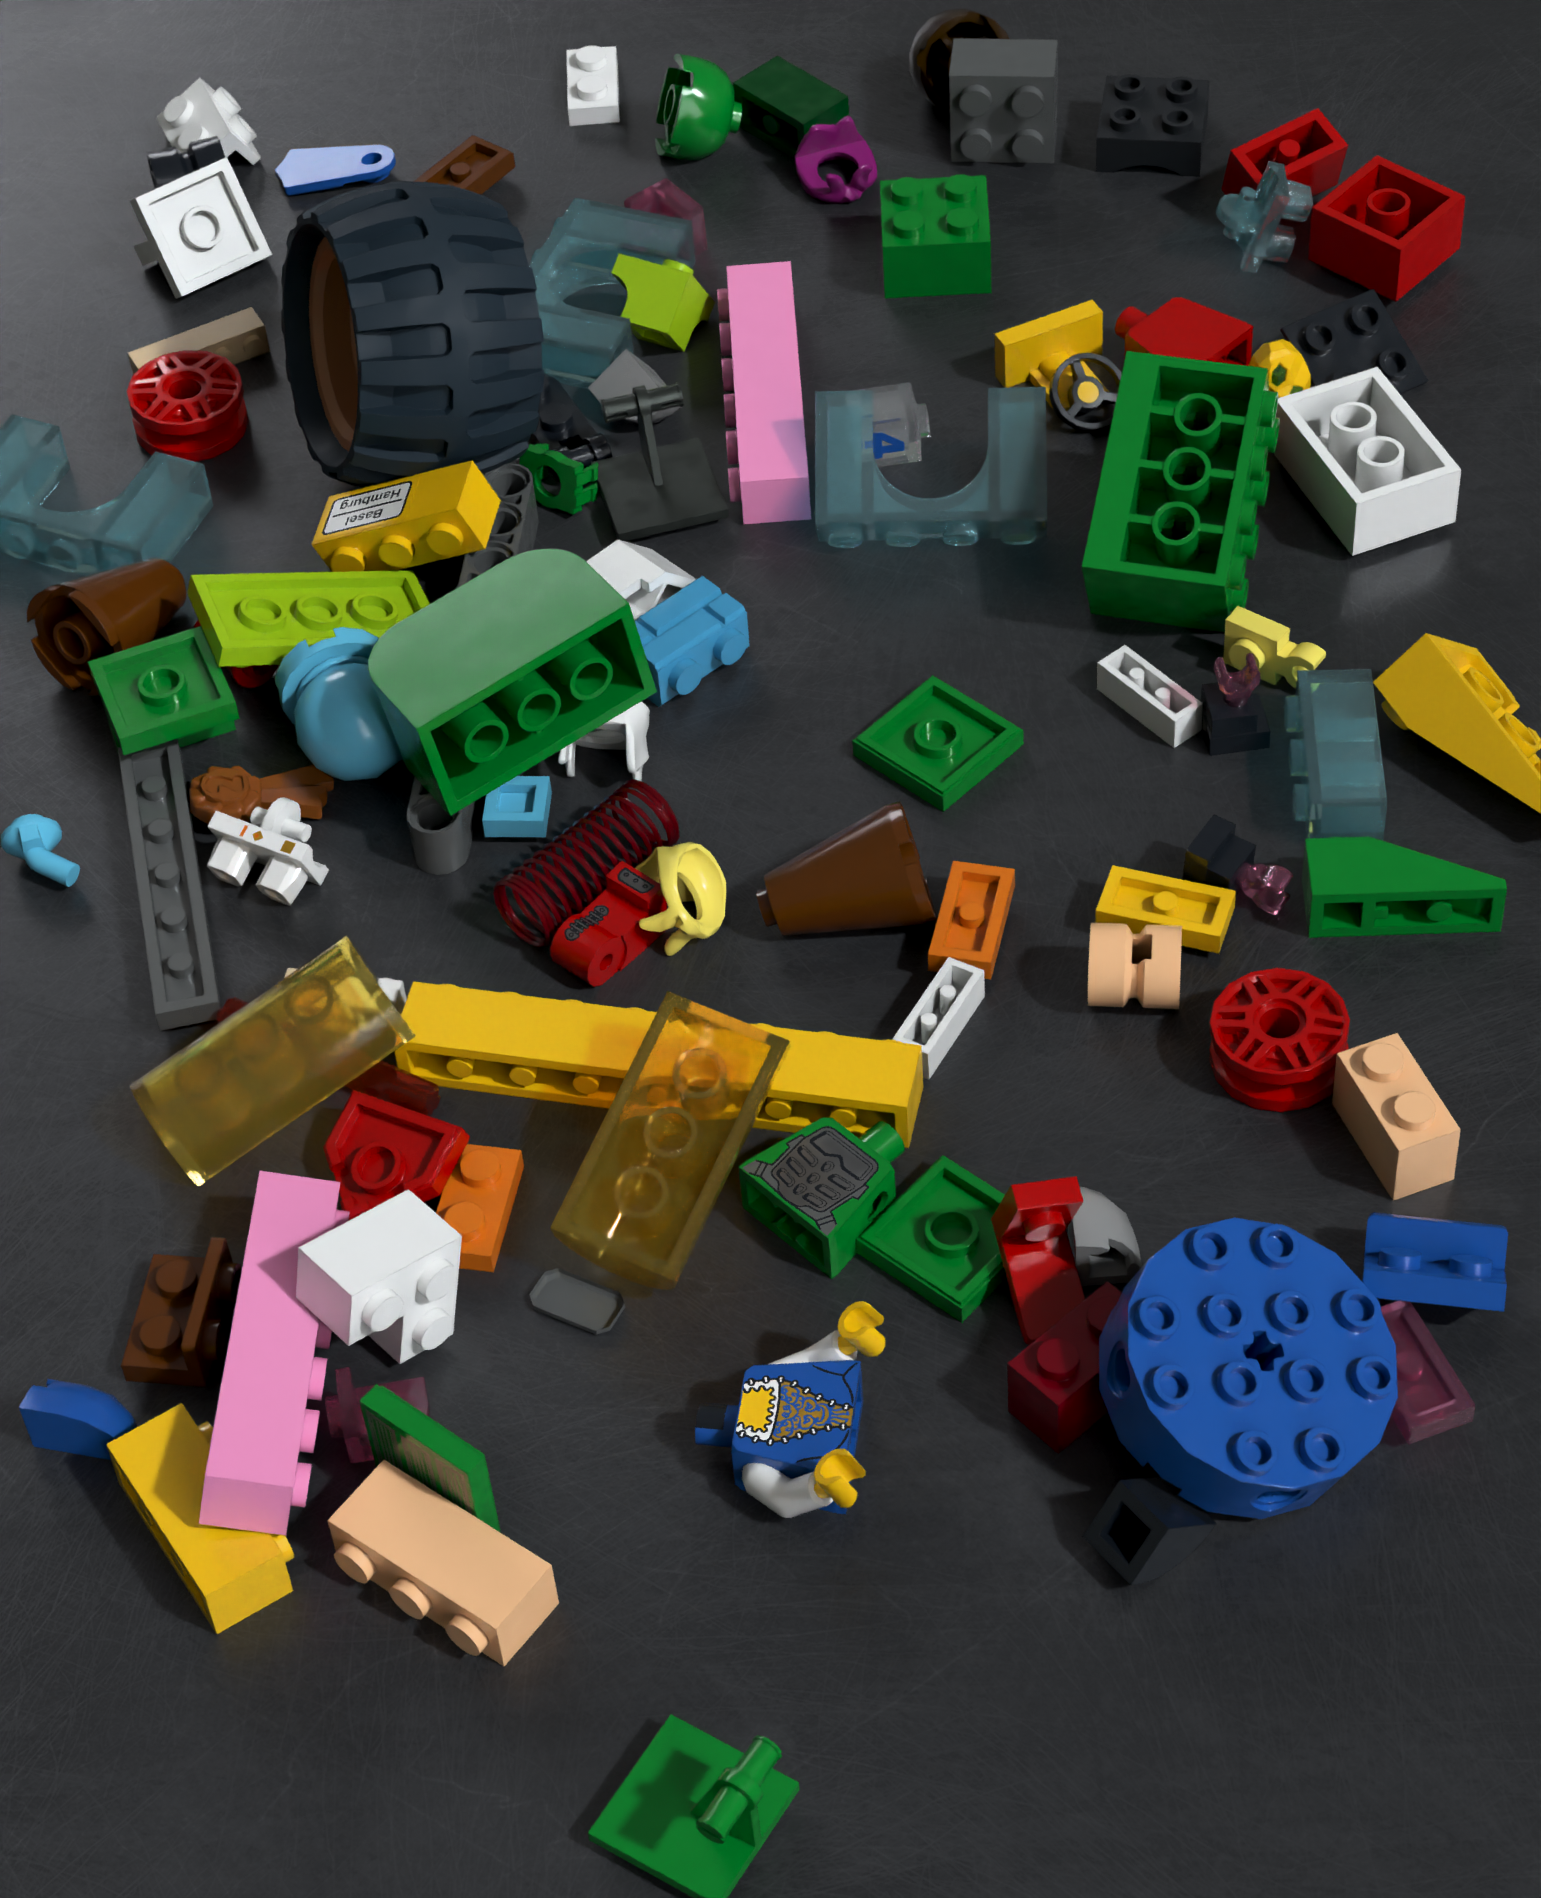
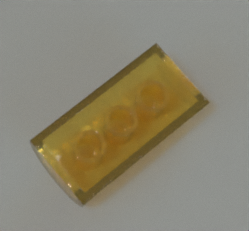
M346 935L130 1084V1089L161 1141L181 1168L199 1187L416 1035L361 952Z
M667 991L550 1227L556 1238L581 1257L622 1278L661 1290L674 1289L789 1052L790 1041Z

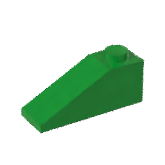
M1369 836L1305 839L1302 887L1309 938L1501 932L1507 893L1506 880Z

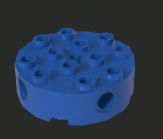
M1234 1217L1185 1229L1148 1259L1125 1286L1117 1305L1111 1311L1099 1337V1390L1119 1441L1142 1467L1148 1462L1162 1479L1180 1488L1181 1491L1178 1493V1496L1207 1512L1264 1519L1310 1506L1380 1443L1398 1399L1396 1344L1381 1312L1379 1301L1335 1252L1288 1226Z

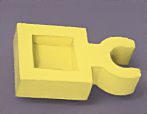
M1237 606L1225 619L1223 663L1273 685L1284 676L1295 689L1312 694L1324 680V674L1315 669L1326 657V651L1313 643L1303 642L1296 644L1289 641V627L1240 606Z

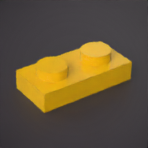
M1112 865L1096 908L1095 923L1127 924L1133 934H1140L1146 924L1182 926L1181 946L1219 954L1235 909L1236 891Z

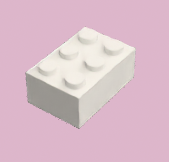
M1378 367L1278 398L1276 418H1280V427L1274 455L1352 556L1456 522L1461 468Z

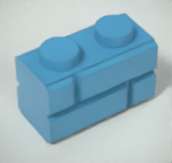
M704 576L690 583L635 620L657 690L656 693L647 699L658 707L678 694L686 695L692 692L699 685L703 677L723 664L731 665L735 663L750 646L747 612L744 606L727 593L722 594L720 588Z

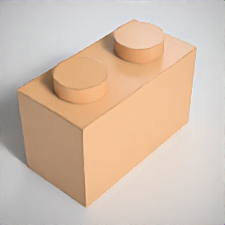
M1395 1033L1337 1053L1332 1104L1392 1200L1394 1201L1454 1180L1461 1129L1399 1034Z

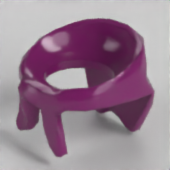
M850 116L843 117L836 124H816L811 126L800 142L795 154L796 171L803 190L812 198L825 202L851 203L859 199L861 194L872 186L877 179V164L872 150L858 133L855 123ZM845 160L854 162L858 169L854 172L851 182L844 185L843 179L836 174H827L826 182L822 180L818 175V165L824 161Z

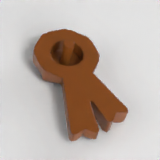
M314 765L263 778L252 776L240 766H232L231 768L211 766L207 769L206 773L190 781L189 808L191 814L209 824L215 811L249 822L254 808L261 807L268 810L274 801L285 797L299 804L301 817L322 819V807L327 804V792L334 789V779L317 769Z

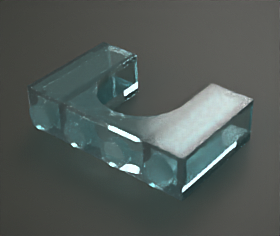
M574 198L564 215L555 220L551 234L541 249L535 250L529 265L533 270L537 287L535 293L539 318H542L544 340L542 342V369L544 374L553 376L561 384L588 389L625 349L634 354L630 318L582 309L562 301L571 294L586 287L599 284H620L611 274L619 253L662 265L665 259H670L683 263L692 269L696 262L691 220Z
M1046 387L988 388V451L984 465L974 480L966 487L954 494L940 498H919L908 495L891 485L880 472L875 461V407L873 390L816 391L815 525L818 541H828V544L833 547L853 548L860 546L865 540H886V543L891 546L910 547L919 544L921 539H943V542L948 545L967 546L975 544L978 538H1001V541L1006 544L1024 545L1034 542L1036 537H1047Z
M12 414L0 428V553L84 576L153 557L164 559L170 563L214 506L204 464L155 451L126 489L113 500L101 506L77 512H60L43 508L41 504L70 470L60 427Z

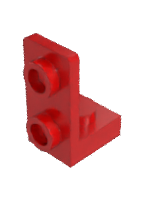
M1077 1176L1011 1185L991 1218L1022 1337L1028 1345L1033 1343L1085 1300L1066 1232L1067 1227L1084 1202Z

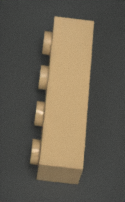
M250 307L128 352V357L134 375L145 363L163 354L183 350L209 351L227 358L234 365L269 352L270 349L265 325L254 309Z

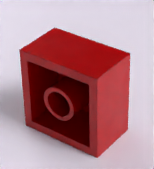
M1376 155L1312 207L1308 260L1370 290L1374 289L1376 293L1397 302L1460 249L1466 196Z

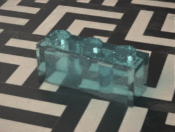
M1371 669L1298 670L1296 695L1285 696L1284 700L1285 731L1296 732L1297 739L1289 740L1290 776H1301V784H1294L1293 786L1294 821H1305L1307 839L1369 836L1383 841L1387 796Z

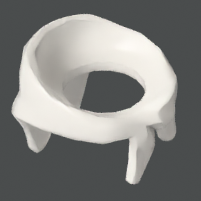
M641 701L596 728L604 730L590 732L561 749L558 763L561 765L565 764L567 777L575 776L576 745L595 749L626 750L627 770L629 773H632L633 779L642 781L643 764L649 758L646 742L650 713L648 706Z

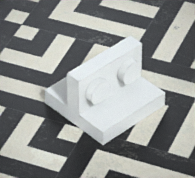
M227 157L130 200L148 239L135 245V251L142 265L158 260L176 299L272 255Z

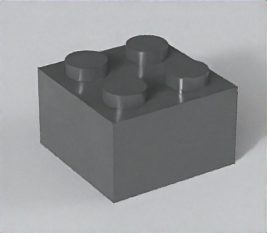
M953 38L949 72L951 162L1054 163L1057 136L1058 40Z

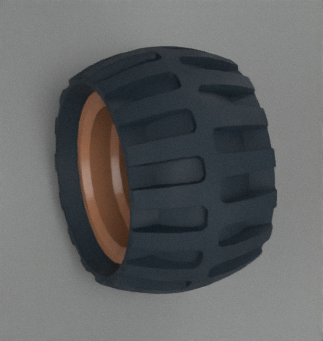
M401 181L358 188L339 194L317 204L296 218L297 226L290 230L287 238V253L285 263L282 265L281 284L283 286L281 327L284 333L285 365L299 427H302L311 457L314 461L319 462L322 466V472L326 476L364 488L471 460L474 461L484 476L485 473L521 457L529 448L528 440L531 434L536 432L540 417L538 408L540 394L543 392L544 386L542 318H539L535 293L537 287L533 270L529 267L523 248L524 241L518 228L513 226L508 219V211L500 203L475 192L451 185Z

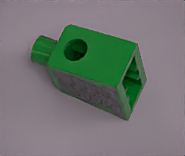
M820 1118L748 1159L738 1167L742 1207L830 1279H833L857 1253L856 1238L896 1200L895 1170L891 1163L904 1153V1143L896 1130L883 1121L877 1122L858 1138L833 1118Z

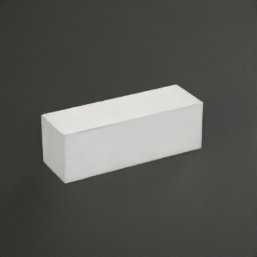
M1126 645L1097 662V689L1173 748L1202 730L1203 703Z
M948 957L892 1040L902 1043L922 1045L923 1078L928 1080L931 1078L985 997L984 970Z

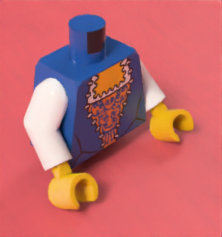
M855 1302L842 1312L838 1321V1330L830 1333L809 1348L768 1365H753L748 1368L744 1373L739 1406L699 1403L695 1424L696 1444L731 1447L735 1485L741 1490L747 1491L748 1494L781 1517L792 1518L816 1509L846 1514L847 1508L853 1506L857 1499V1491L851 1486V1480L863 1478L866 1474V1470L855 1459L863 1407L861 1361H855V1359L857 1358V1350L867 1357H875L883 1352L885 1337L875 1327L884 1322V1316L867 1302Z

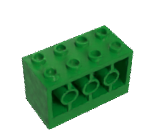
M1126 351L1082 563L1091 614L1225 633V619L1237 606L1245 608L1249 587V579L1245 578L1247 559L1254 560L1259 537V525L1255 524L1257 506H1264L1266 502L1270 476L1269 471H1265L1268 453H1275L1280 427V418H1276L1278 392L1269 391L1268 368Z

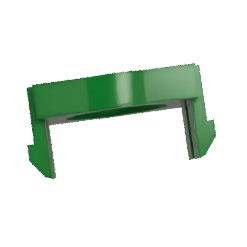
M547 443L530 444L527 451L520 457V465L528 468L532 473L535 498L542 505L575 514L582 510V505L597 500L598 483H594L584 489L583 485L590 481L598 480V462L584 468L583 463L567 458L558 451L549 450V444ZM548 466L554 469L559 476L561 489L558 495L549 493L541 482L542 479L548 477Z

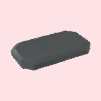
M560 1268L544 1272L529 1294L534 1310L595 1335L610 1331L625 1309L620 1292Z

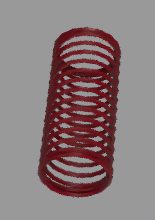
M631 779L626 781L620 788L614 790L612 795L605 797L602 803L595 805L592 811L586 812L583 818L574 821L573 826L565 828L563 834L555 836L552 842L544 844L542 850L534 852L532 858L524 860L522 866L514 868L512 874L505 875L500 881L496 882L493 889L495 904L505 922L521 939L536 947L548 946L553 941V937L557 932L554 925L558 928L562 925L561 916L567 919L572 916L571 908L577 910L580 914L586 908L582 907L581 900L589 905L593 901L592 893L599 896L603 892L602 885L607 887L606 880L599 876L589 865L579 847L581 846L593 857L606 877L612 869L598 856L589 838L603 849L614 867L621 861L608 848L599 830L612 840L622 853L626 863L632 866V862L639 865L645 861L642 859V854L649 857L653 852L652 846L655 848L661 846L672 847L673 844L677 843L680 837L678 821L672 808L656 789L639 780ZM628 793L641 799L654 811L667 832L668 840L661 839L655 824L639 806L628 799ZM616 800L619 801L621 809L616 806ZM606 808L612 810L614 818L606 814ZM634 810L645 820L652 832L640 821ZM618 814L622 815L632 829L642 838L647 850L636 843L622 824ZM596 816L602 817L604 826L596 822ZM609 822L621 831L623 836L632 845L637 858L624 848L610 828ZM586 824L592 825L594 834L586 830ZM576 832L582 833L585 843L576 838ZM566 839L572 841L575 851L566 846ZM556 847L562 849L565 859L556 854ZM569 854L583 865L592 877L597 889L581 875ZM546 855L552 857L555 867L546 862ZM560 862L576 877L587 897L568 879ZM536 863L542 865L545 875L536 870ZM526 871L532 873L535 883L526 878ZM550 871L565 884L576 904L558 887ZM540 879L557 895L566 912L548 895ZM505 886L512 888L516 902L522 912L536 928L545 933L546 937L544 939L529 931L518 919L510 906ZM519 894L532 906L543 925L528 911ZM537 894H539L545 901V903L549 906L555 919L550 915L549 910Z

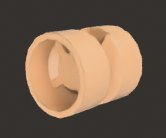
M1091 922L1088 1006L1124 1007L1130 998H1137L1143 1008L1179 1009L1182 926L1146 924L1140 934H1133L1127 924Z

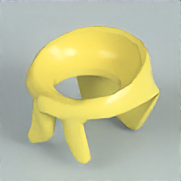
M686 842L672 847H656L645 861L635 867L638 871L660 883L663 896L668 905L667 910L640 919V928L651 932H662L673 927L679 928L667 939L664 945V952L667 956L675 955L693 938L706 939L718 931L725 917L726 880L714 856L701 844ZM682 902H695L697 910L696 919L688 913Z

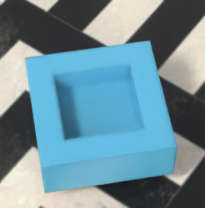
M516 776L486 794L482 818L485 837H546L552 796L550 776Z

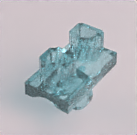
M1269 161L1256 191L1250 187H1243L1239 194H1227L1219 200L1216 207V215L1225 225L1223 234L1230 239H1236V243L1244 251V257L1240 263L1241 271L1257 273L1262 260L1288 262L1294 249L1293 227L1279 225L1281 218L1300 222L1307 220L1313 207L1311 187L1287 180L1284 164Z

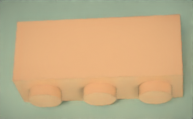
M383 1460L327 1520L336 1550L334 1558L347 1575L357 1582L365 1584L371 1580L389 1592L396 1605L409 1616L419 1620L427 1616L445 1628L450 1639L470 1655L478 1656L482 1652L505 1667L559 1604L551 1564L386 1460Z

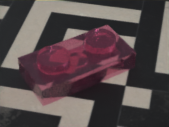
M1396 1301L1382 1306L1381 1312L1396 1344L1398 1399L1391 1416L1407 1443L1410 1445L1473 1421L1475 1403L1412 1303Z

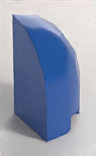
M47 1379V1387L35 1385L30 1387L19 1406L33 1447L111 1460L106 1444L137 1427L131 1413L114 1395L89 1385Z

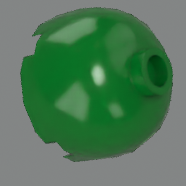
M675 54L673 58L678 63L679 68L668 67L656 115V123L665 125V140L655 138V146L658 155L682 160H699L711 156L720 149L727 138L728 132L736 133L738 131L742 117V104L734 101L733 85L727 73L715 63L698 57Z

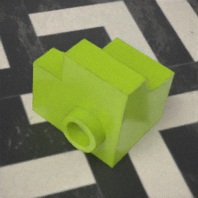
M618 254L611 274L627 290V300L620 321L637 339L685 352L696 325L702 320L708 322L715 301L694 278V271L683 263L665 259L662 265L624 254Z

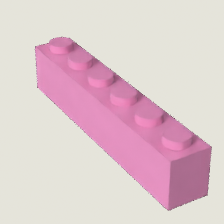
M791 261L726 266L728 288L717 289L719 321H730V323H719L721 355L732 356V358H721L724 392L734 391V394H723L726 428H737V430L726 431L728 465L739 464L737 468H728L730 502L742 501L744 525L811 520Z
M259 1171L205 1471L199 1524L286 1536L290 1507L305 1508L312 1464L299 1463L298 1455L299 1452H314L320 1411L306 1409L307 1399L319 1401L322 1399L328 1359L314 1357L315 1348L329 1350L332 1330L296 1298L298 1247L349 1220L350 1211L337 1210L340 1182Z

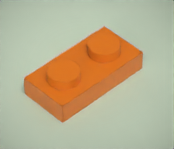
M953 861L928 951V971L938 972L947 958L951 957L984 970V979L991 980L1015 888V869Z
M467 1144L442 1191L436 1214L462 1235L460 1269L494 1272L524 1169L522 1150Z

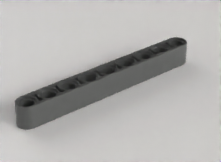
M507 463L485 473L484 477L501 502L486 549L465 554L458 587L510 557L533 550L539 521L533 477L528 468L520 464ZM414 777L407 808V822L415 862L421 870L435 875L449 874L458 870L466 863L470 853L481 798L450 816Z

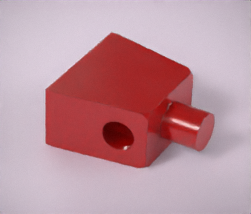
M1183 297L1172 298L1150 315L1133 306L1127 307L1119 315L1115 324V334L1125 340V356L1126 351L1244 366H1248L1251 361L1253 326L1251 324Z

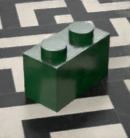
M779 56L772 58L733 82L734 101L742 104V117L739 127L794 160L798 146L811 126L816 124H836L843 117L849 116L847 95Z

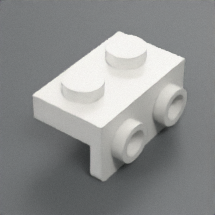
M201 78L197 79L180 96L173 98L167 104L165 110L156 117L171 146H175L180 152L187 151L189 142L218 136L225 157H228L237 150L253 165L261 159L252 143L257 136L249 124L237 114L241 110L237 101L223 87H219L215 91Z

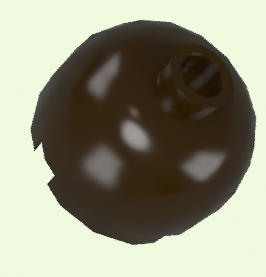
M970 9L945 10L929 18L916 33L909 51V72L916 89L933 106L948 113L950 112L949 72L953 38L1009 39L1007 32L994 19Z

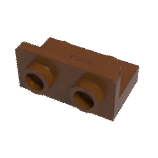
M211 1237L205 1258L153 1254L121 1363L126 1381L197 1387L207 1386L213 1360H222L227 1344L225 1316L228 1305L236 1304L242 1271L240 1264L233 1263L226 1238Z

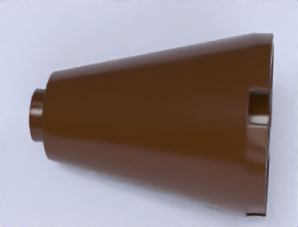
M153 557L49 586L32 598L27 609V623L35 618L38 633L36 637L31 639L35 653L47 671L63 686L73 691L83 686L86 689L92 690L88 695L97 696L99 694L93 682L87 661L153 641L186 601L185 581L181 572L174 565L164 559Z
M900 801L882 806L765 874L766 888L757 890L756 896L766 926L778 924L782 935L925 925L927 922L937 920L927 879L924 878L919 861L920 856Z

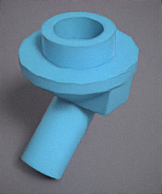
M27 814L15 819L1 834V846L4 851L12 856L24 859L31 870L33 869L35 872L67 887L72 886L78 878L80 872L78 864L51 852L62 839V830L57 821L38 814Z

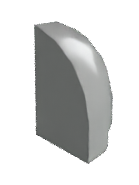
M625 349L588 389L601 403V399L605 400L632 394L633 387L645 385L646 389L650 390L667 385L651 367ZM682 407L652 412V423L671 417ZM637 416L623 419L628 422L638 423Z
M1080 1187L1084 1202L1070 1222L1068 1234L1081 1286L1103 1285L1107 1281L1110 1284L1129 1283L1142 1268L1139 1246L1127 1214L1100 1192Z

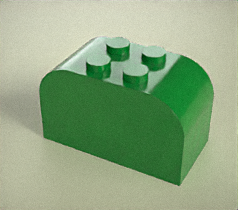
M561 549L531 550L506 559L392 626L377 640L368 659L369 675L406 767L450 816L657 692L629 603L583 558Z

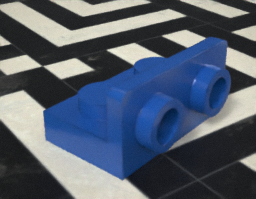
M1373 1212L1369 1214L1367 1219L1362 1282L1379 1299L1504 1312L1507 1289L1505 1275L1508 1242L1507 1228L1502 1225Z

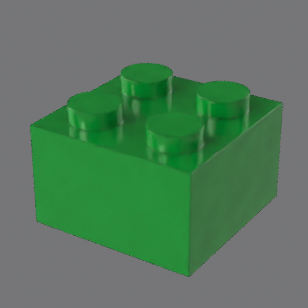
M958 174L940 178L916 179L913 177H903L897 180H880L885 298L992 293L991 237L986 175L968 176Z

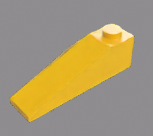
M1425 633L1373 681L1374 685L1386 699L1381 703L1384 712L1401 729L1407 730L1409 728L1541 813V760L1536 754L1541 749V738L1535 730L1530 727L1527 728L1512 715L1520 707L1515 697L1477 648Z

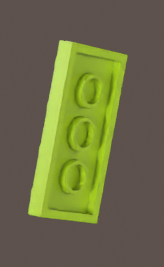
M413 570L196 574L190 576L187 595L219 667L233 666L245 668L256 665H280L282 659L301 641L306 639L310 647L321 640L336 637L333 629L339 627L363 629L380 638L392 626L430 604Z

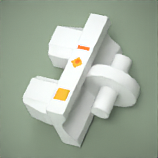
M278 798L271 804L268 810L261 807L254 808L250 817L251 823L215 811L207 826L218 839L207 864L210 871L224 882L235 886H242L254 862L266 865L256 883V887L262 894L290 906L304 887L306 881L321 886L329 871L326 865L313 860V849L308 844H305L310 838L312 828L310 825L300 822V806L297 802L288 798Z

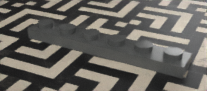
M178 739L125 756L121 748H118L154 1010L159 1030L162 1031L221 1019L223 1015L189 808L183 760Z

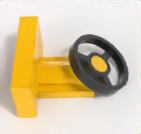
M1093 299L994 334L995 377L1005 389L1030 380L1053 408L1057 416L1068 426L1080 431L1093 432L1111 425L1113 415L1099 423H1085L1074 418L1078 412L1089 413L1100 404H1116L1117 394L1109 392L1084 361L1093 362L1105 368L1114 378L1118 389L1122 375L1121 371L1112 361L1101 356L1103 351V311Z

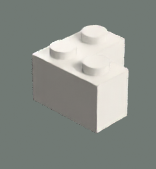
M408 1189L298 1247L296 1298L348 1346L366 1336H370L391 1357L401 1364L424 1350H432L438 1347L447 1337L453 1335L462 1235Z

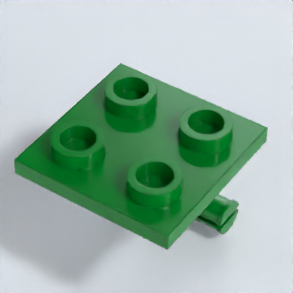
M670 1714L589 1830L588 1838L589 1841L692 1898H728L800 1790L799 1782L773 1769L776 1762L781 1759L782 1751L770 1739L760 1735L754 1736L753 1742L746 1752L743 1753Z

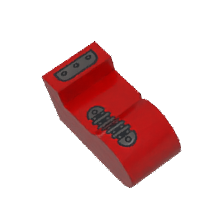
M624 861L617 864L606 875L607 888L580 914H574L562 923L553 937L550 947V956L555 963L594 987L603 985L617 971H622L665 932H651L641 929L639 926L640 919L667 910L666 900L660 883Z

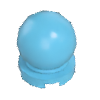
M339 627L333 629L336 637L321 640L310 647L306 639L301 641L282 659L275 676V684L279 691V701L283 711L295 725L298 745L317 769L333 778L352 781L379 777L402 760V755L368 671L369 655L379 638L363 629Z

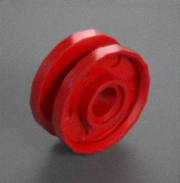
M183 350L163 354L145 363L131 377L127 396L133 416L134 430L138 444L150 455L168 462L192 463L212 459L232 449L245 435L249 418L243 398V384L238 368L227 358L209 351Z
M1283 968L1250 972L1229 983L1214 1001L1210 1018V1036L1212 1039L1210 1063L1215 1080L1232 1098L1254 1109L1286 1112L1309 1108L1333 1093L1337 1053L1349 1049L1347 1040L1350 1018L1343 998L1326 981L1299 970Z

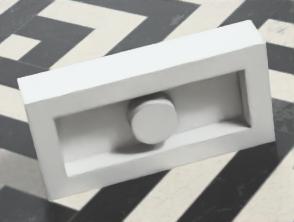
M590 45L581 49L566 50L567 98L570 126L620 122L616 46L599 47Z

